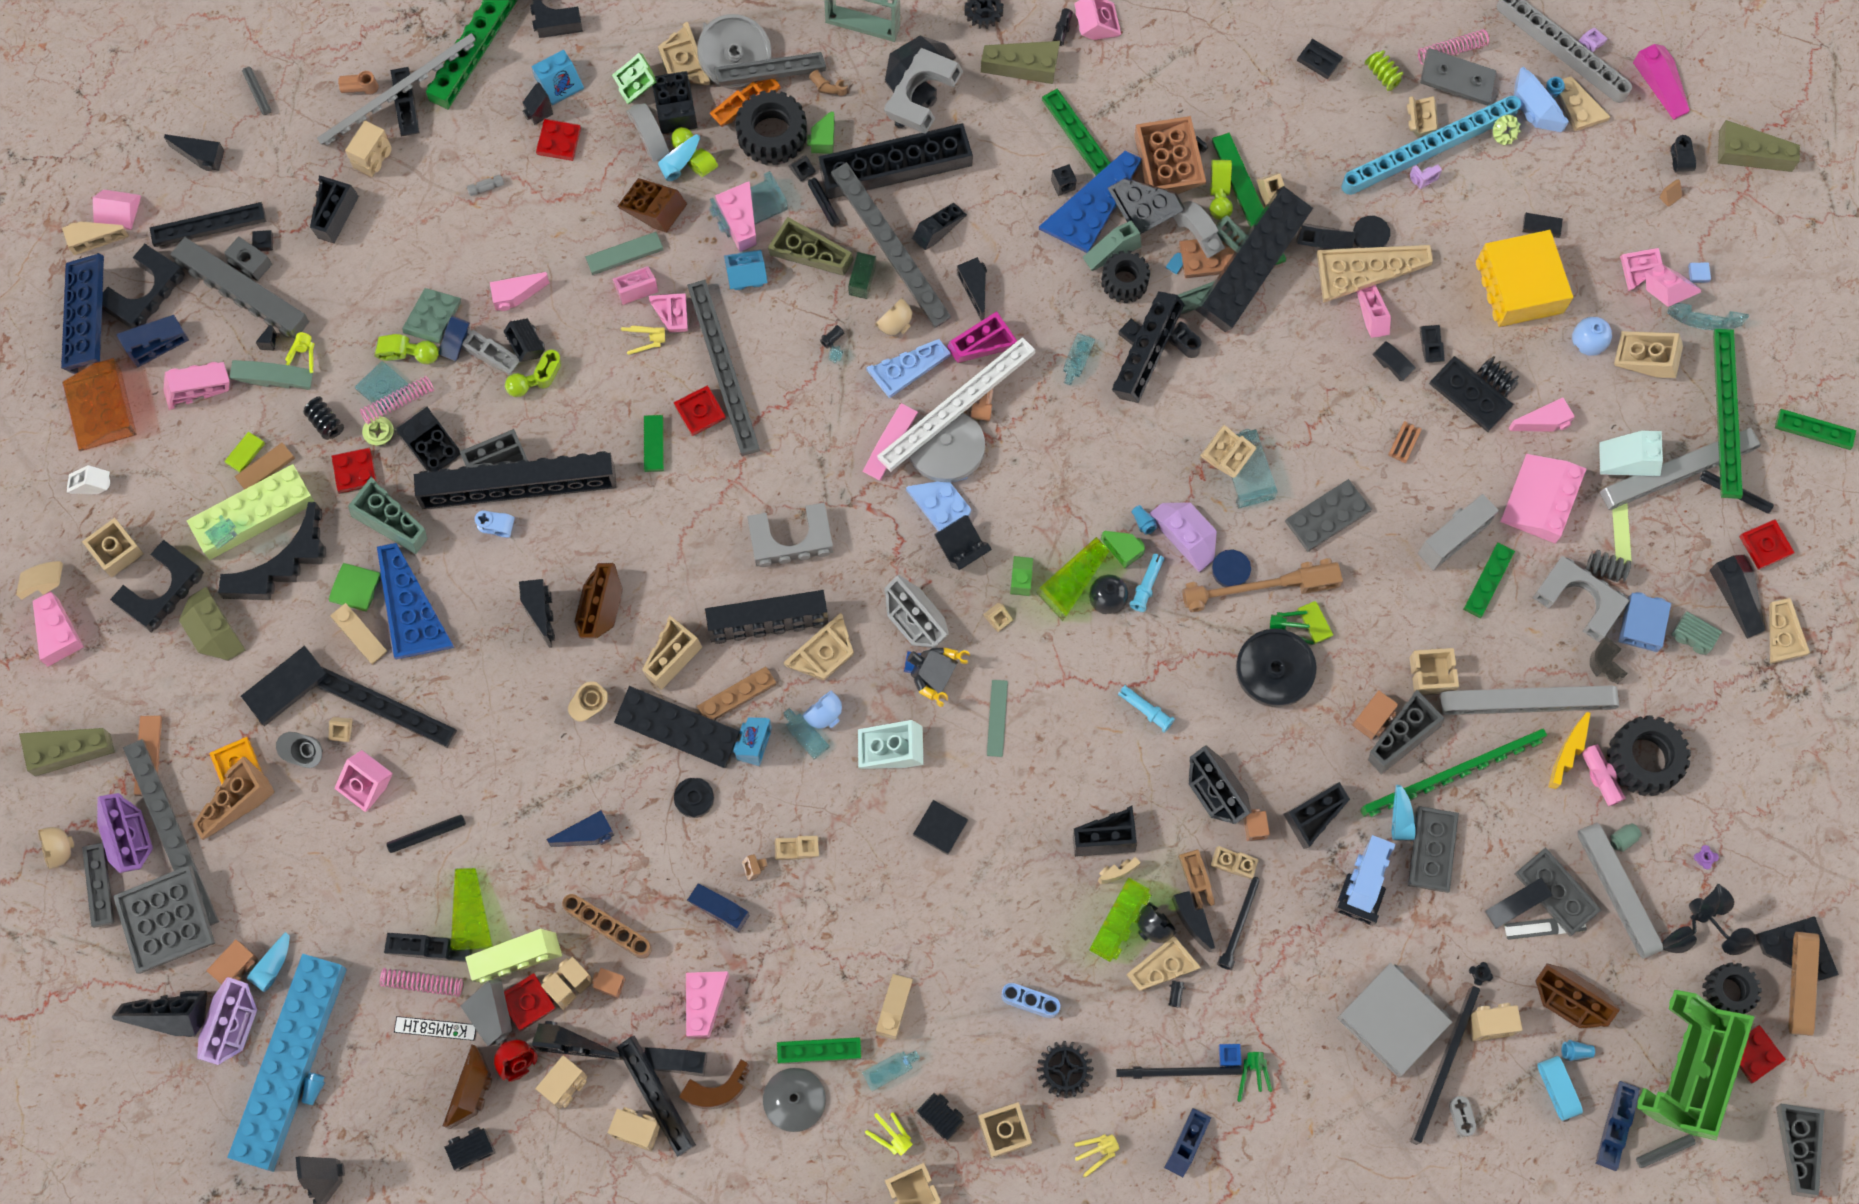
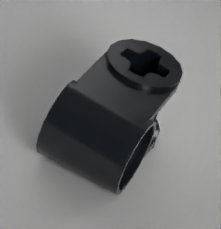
M1680 135L1670 148L1673 170L1675 173L1695 171L1696 157L1692 140L1687 135Z
M1180 321L1172 331L1168 341L1188 358H1195L1200 354L1201 339L1184 322ZM1188 345H1195L1196 348H1190Z

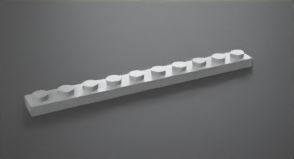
M472 33L320 135L317 140L321 145L324 143L329 145L336 140L334 136L338 133L344 135L351 130L350 125L355 122L360 124L366 120V114L369 112L376 113L382 109L381 104L386 101L389 104L397 99V93L400 91L405 93L413 88L412 83L416 80L420 83L429 77L427 75L428 72L431 70L436 72L444 67L442 64L448 59L451 62L459 56V51L462 49L467 51L474 46L473 42L476 39Z

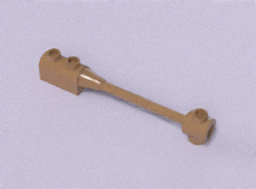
M1326 558L1320 561V565L1313 566L1312 562H1304L1301 564V568H1298L1296 571L1270 580L1213 590H1206L1203 585L1198 586L1197 582H1190L1186 584V588L1182 589L1185 607L1189 608L1190 612H1199L1205 609L1204 605H1206L1208 598L1275 586H1300L1301 594L1339 588L1343 579L1339 564L1337 562L1332 563L1331 558Z

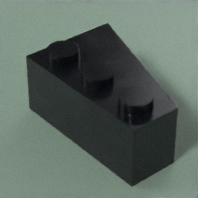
M319 175V188L315 195L317 199L316 205L313 206L310 228L318 239L335 243L359 195L352 185Z
M1338 782L1283 814L1303 849L1311 847L1317 837L1326 829L1327 825L1348 803L1350 798L1341 783Z
M1133 805L1118 813L1109 814L1108 817L1094 820L1074 828L1073 846L1075 857L1136 852L1137 838Z

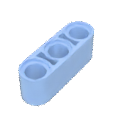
M1008 983L1002 989V1000L1008 1005L1046 1018H1054L1059 1013L1060 1002L1055 997L1015 983ZM1008 989H1013L1017 996L1010 999L1006 996L1005 992ZM1033 996L1036 999V1004L1028 1005L1025 1002V998ZM1053 1003L1056 1006V1011L1052 1013L1046 1011L1045 1004Z

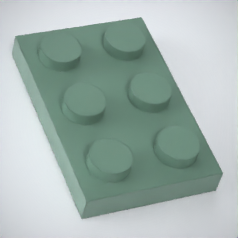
M424 288L402 328L403 333L440 343L451 316L455 315L461 304V298Z

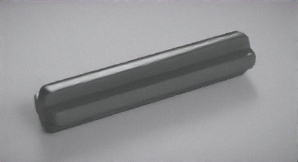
M249 66L243 68L242 73L263 115L271 113V108L252 68Z
M1688 1134L1637 1157L1636 1162L1640 1168H1644L1695 1145V1139L1691 1134Z

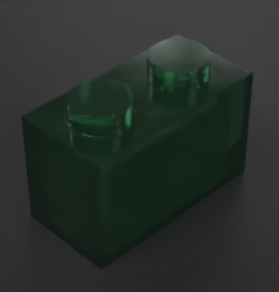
M857 252L848 284L850 296L863 299L868 298L876 269V256Z

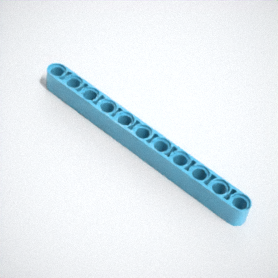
M1516 96L1506 97L1349 171L1343 179L1342 191L1349 195L1355 194L1492 129L1497 119L1503 115L1516 117L1521 106L1520 99Z

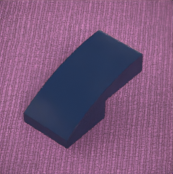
M451 316L441 342L439 355L454 361L458 360L470 322Z

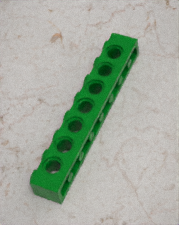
M482 0V5L474 12L471 22L465 26L462 36L455 42L456 44L472 33L476 39L473 42L474 46L467 51L462 49L458 52L459 56L451 62L447 59L443 64L444 67L436 71L434 80L426 88V94L430 102L449 110L518 0Z

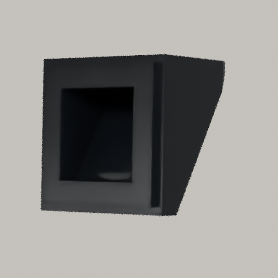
M806 155L788 165L800 182L816 172Z
M269 325L256 341L260 350L274 351L277 333L272 325Z

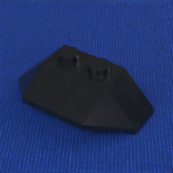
M920 35L889 54L885 83L894 93L896 86L900 84L905 71L909 69L914 56L918 54L921 48L950 60L956 59V56L945 43Z
M1207 745L1190 756L1189 786L1211 818L1237 824L1252 813L1247 792L1223 758Z

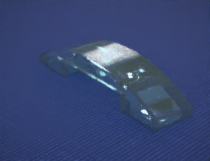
M1676 303L1667 310V314L1683 324L1713 331L1714 329H1734L1740 327L1749 318V314L1730 311L1726 317L1691 312L1692 305Z

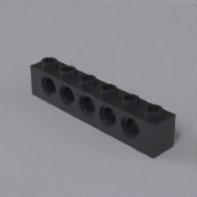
M1158 291L1143 325L1137 333L1134 344L1129 350L1125 363L1122 365L1121 371L1113 384L1112 391L1119 399L1139 403L1185 305L1177 294Z

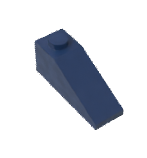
M602 810L546 840L551 847L603 845L612 840L611 837L614 836V833Z
M699 883L687 899L689 903L737 933L740 932L750 916L749 912Z
M1192 1108L1164 1166L1165 1169L1182 1178L1184 1177L1194 1159L1211 1117Z

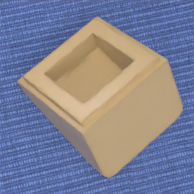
M997 603L983 614L997 632L1013 621L1004 605Z
M333 717L329 721V740L349 742L353 719Z

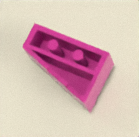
M996 311L949 341L947 348L957 363L1005 352L1017 340Z

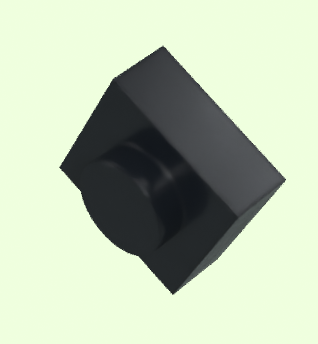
M272 230L252 231V246L260 251H272Z
M1130 318L1119 330L1118 334L1133 346L1137 333L1142 326Z

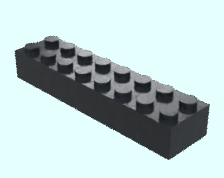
M961 123L927 131L926 134H913L818 156V162L827 198L832 199L845 196L832 177L831 172L846 162L867 191L971 167L973 164V154L964 124Z
M1285 186L1278 189L1202 299L1196 311L1225 333L1231 330L1305 222L1313 207Z

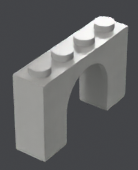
M921 48L918 54L914 56L909 69L905 71L900 84L896 86L891 99L885 105L884 111L889 119L926 134L935 117L930 109L913 103L911 100L912 94L919 84L928 80H937L954 87L963 73L958 62Z
M825 503L805 506L809 531L806 538L794 546H784L773 539L769 529L767 513L747 516L756 566L768 567L772 563L777 562L786 564L794 559L807 560L812 556L825 557L833 553Z
M1562 556L1537 590L1533 599L1549 609L1564 589L1576 586L1587 590L1595 600L1596 609L1583 632L1600 642L1629 600L1623 593L1610 588L1605 581L1598 580L1592 576L1590 571L1577 566L1572 559Z

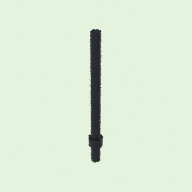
M1133 1066L1132 1069H1116V1077H1133V1079L1158 1076L1242 1075L1241 1066L1142 1068L1141 1066Z

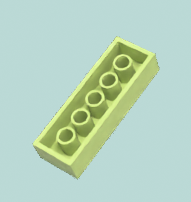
M292 464L186 521L202 551L211 560L307 509L308 502L315 501L297 469Z

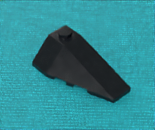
M545 1021V1024L539 1023L532 1042V1046L539 1052L621 1060L619 1053L562 1026H558L557 1022Z

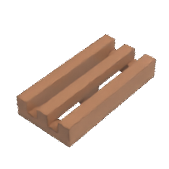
M1406 421L1403 422L1388 456L1403 463L1407 462L1422 430L1419 427L1418 429L1415 428V425H1408ZM1404 429H1407L1408 432L1403 440V443L1398 453L1395 454V448L1403 434ZM1414 432L1415 435L1405 456L1402 457L1401 454L1411 433Z

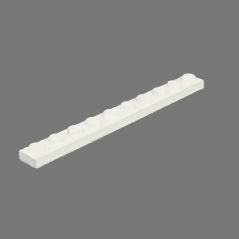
M1022 337L877 455L878 460L890 472L1032 357L1035 354V349Z

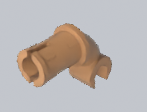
M818 70L813 71L809 75V79L817 86L819 93L824 92L844 96L848 92V85L843 87L844 80H838L835 85H832L823 78Z

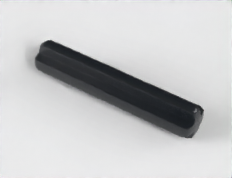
M817 178L809 179L808 186L832 227L839 225L840 219Z

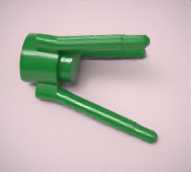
M1305 610L1285 613L1277 612V615L1271 614L1270 629L1286 630V626L1309 628V624L1287 622V618H1283L1305 615L1308 612ZM1301 637L1306 643L1314 644L1313 641Z
M1247 1053V1059H1243L1244 1067L1238 1092V1102L1242 1100L1248 1067H1250V1071H1256L1258 1091L1262 1092L1261 1071L1263 1070L1268 1091L1272 1092L1267 1060L1264 1059V1053Z

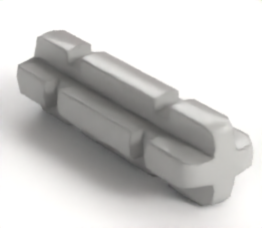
M496 175L493 179L488 178L476 182V185L474 183L468 185L467 190L469 195L473 196L479 191L482 193L494 189V186H502L504 181L501 175Z

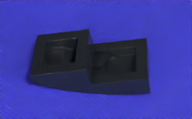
M1440 325L1420 326V338L1425 363L1444 362V344L1441 342Z
M1387 341L1372 354L1384 368L1388 367L1399 381H1404L1416 368L1399 350Z

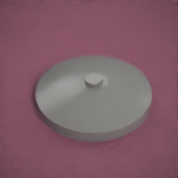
M727 14L715 18L704 28L698 41L697 56L704 73L717 84L714 67L771 59V45L765 31L754 20L743 15ZM752 82L727 85L723 87L731 89L746 88Z
M962 413L909 457L911 463L920 474L934 481L954 482L971 475L983 460L985 454L983 431L973 418Z

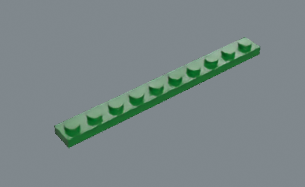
M1714 329L1713 346L1721 498L1741 499L1743 490L1734 330Z
M1544 728L1403 789L1410 801H1412L1421 792L1428 794L1436 789L1435 786L1440 784L1442 786L1449 785L1458 776L1461 779L1472 774V770L1478 768L1481 771L1489 767V763L1493 761L1500 763L1508 758L1507 755L1512 753L1518 755L1524 752L1525 748L1530 745L1532 748L1541 745L1547 733ZM1395 792L1364 805L1360 809L1363 817L1368 815L1371 818L1382 813V809L1387 807L1389 810L1393 809Z

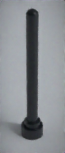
M1253 877L1226 952L1219 956L1217 965L1223 969L1233 970L1235 964V957L1233 955L1260 882L1258 877Z

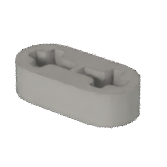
M1455 1097L1449 1104L1455 1130L1460 1136L1468 1137L1476 1130L1471 1105L1466 1097ZM1457 1100H1459L1460 1104L1464 1103L1465 1105L1462 1108L1463 1115H1461L1460 1109L1455 1108V1105L1458 1104ZM1462 1118H1464L1466 1124L1471 1126L1468 1129V1133H1466V1130L1461 1129V1126L1464 1124Z

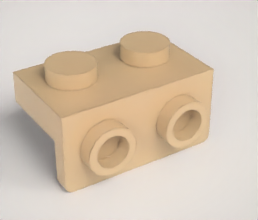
M1413 96L1409 97L1410 104H1407L1408 114L1411 115V120H1409L1410 131H1413L1416 137H1421L1438 130L1436 100L1434 96L1415 100Z

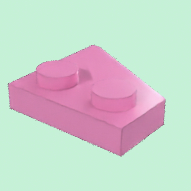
M1659 248L1622 254L1620 256L1628 291H1631L1646 280L1645 271L1662 264Z
M685 293L649 296L651 305L669 333L688 331Z

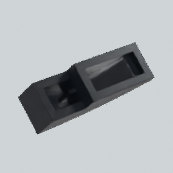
M1540 878L1487 909L1485 913L1495 929L1550 898L1552 893L1543 879Z
M1190 891L1173 895L1172 901L1176 912L1190 935L1206 951L1213 952L1215 945L1204 909L1195 910Z

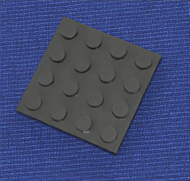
M185 866L113 896L137 974L215 944L192 866Z

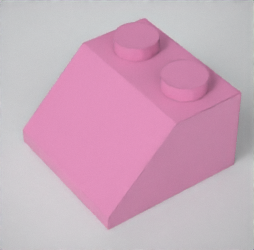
M1079 0L1074 3L1079 22V31L1082 36L1097 40L1121 35L1113 2L1108 0Z
M1662 264L1645 271L1646 290L1667 307L1701 293L1700 288L1680 273Z
M361 750L346 760L334 789L366 812L387 788L393 773Z

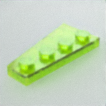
M476 868L455 869L451 949L491 948L493 943Z

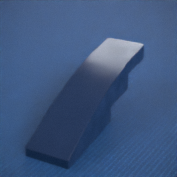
M1622 1081L1618 1082L1595 1164L1613 1171H1617L1619 1168L1622 1150L1626 1146L1629 1128L1633 1124L1640 1088Z

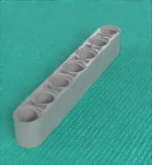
M1594 823L1578 830V838L1640 957L1645 959L1663 951L1662 942L1600 824Z

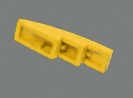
M1586 712L1580 718L1561 747L1552 770L1549 788L1557 789L1561 785L1563 771L1568 772L1573 767L1575 755H1580L1584 751L1590 712Z

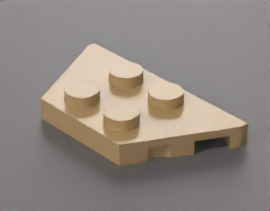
M685 22L683 28L677 33L674 32L669 36L668 40L658 46L666 72L670 74L687 71L689 83L710 85L709 77L704 73L699 64L697 45L688 22Z
M841 613L838 614L784 662V665L825 681L854 655L843 615Z

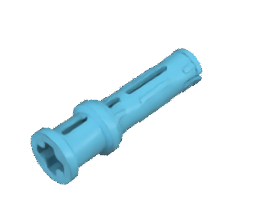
M1158 554L1152 555L1142 583L1135 589L1136 595L1133 601H1130L1129 606L1136 611L1145 612L1147 609L1146 603L1148 598L1153 595L1151 589L1165 560L1161 555L1158 562H1156Z
M1124 685L1121 692L1118 693V696H1121L1145 714L1150 723L1154 722L1162 728V732L1165 733L1173 724L1174 717L1170 718L1161 711L1162 708L1154 707L1128 688L1127 685Z

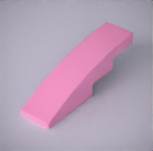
M902 403L900 404L862 472L881 481L887 468L878 460L877 455L911 428L918 414L916 410Z

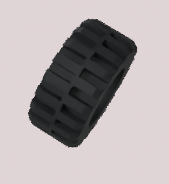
M770 90L768 93L761 91L757 96L756 94L751 95L750 100H745L742 103V107L737 111L735 124L739 146L748 157L751 155L752 160L755 162L760 160L765 165H768V162L772 163V165H778V162H788V158L791 157L793 159L797 156V151H802L807 140L806 114L803 111L802 105L796 102L793 96L787 97V93L782 91L776 93V90ZM768 118L781 119L789 126L783 134L777 137H764L754 130L759 122Z
M1646 715L1644 718L1640 716L1632 721H1628L1614 734L1615 736L1609 743L1610 748L1607 750V756L1610 757L1607 762L1615 769L1616 775L1620 780L1618 783L1622 787L1626 785L1629 787L1628 791L1632 793L1639 791L1638 794L1646 796L1648 793L1650 796H1655L1660 792L1668 791L1686 775V769L1690 766V760L1687 759L1691 756V750L1686 748L1689 745L1688 740L1683 739L1681 736L1684 733L1680 729L1677 731L1674 728L1675 724L1671 721L1666 723L1664 718L1658 716L1654 719L1653 715ZM1648 740L1655 743L1661 749L1665 758V765L1662 771L1650 772L1638 765L1632 752L1635 741Z

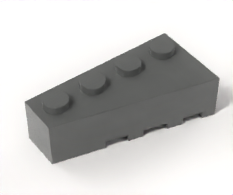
M1416 689L1390 727L1370 751L1368 761L1382 775L1442 726L1444 717Z
M1781 1103L1776 1106L1791 1194L1815 1198L1819 1196L1825 1110Z

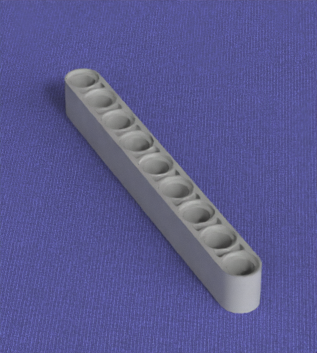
M1498 0L1497 10L1613 101L1621 103L1626 100L1632 85L1625 77L1525 0Z
M1752 428L1739 432L1741 456L1761 446ZM1718 441L1662 464L1660 476L1635 475L1606 487L1600 491V495L1608 510L1615 509L1699 474L1704 470L1718 466Z
M1617 686L1446 691L1440 694L1442 714L1610 710L1619 707Z

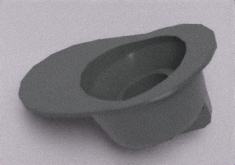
M286 732L278 737L276 742L278 755L289 763L312 768L317 766L322 759L323 749L318 739L313 736L297 732Z

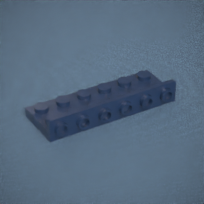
M99 253L67 262L65 266L61 368L72 374L78 373L79 367L100 362L104 256Z

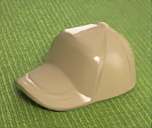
M586 682L577 690L570 701L568 713L574 720L579 722L589 719L606 705L608 699L607 691L597 682Z

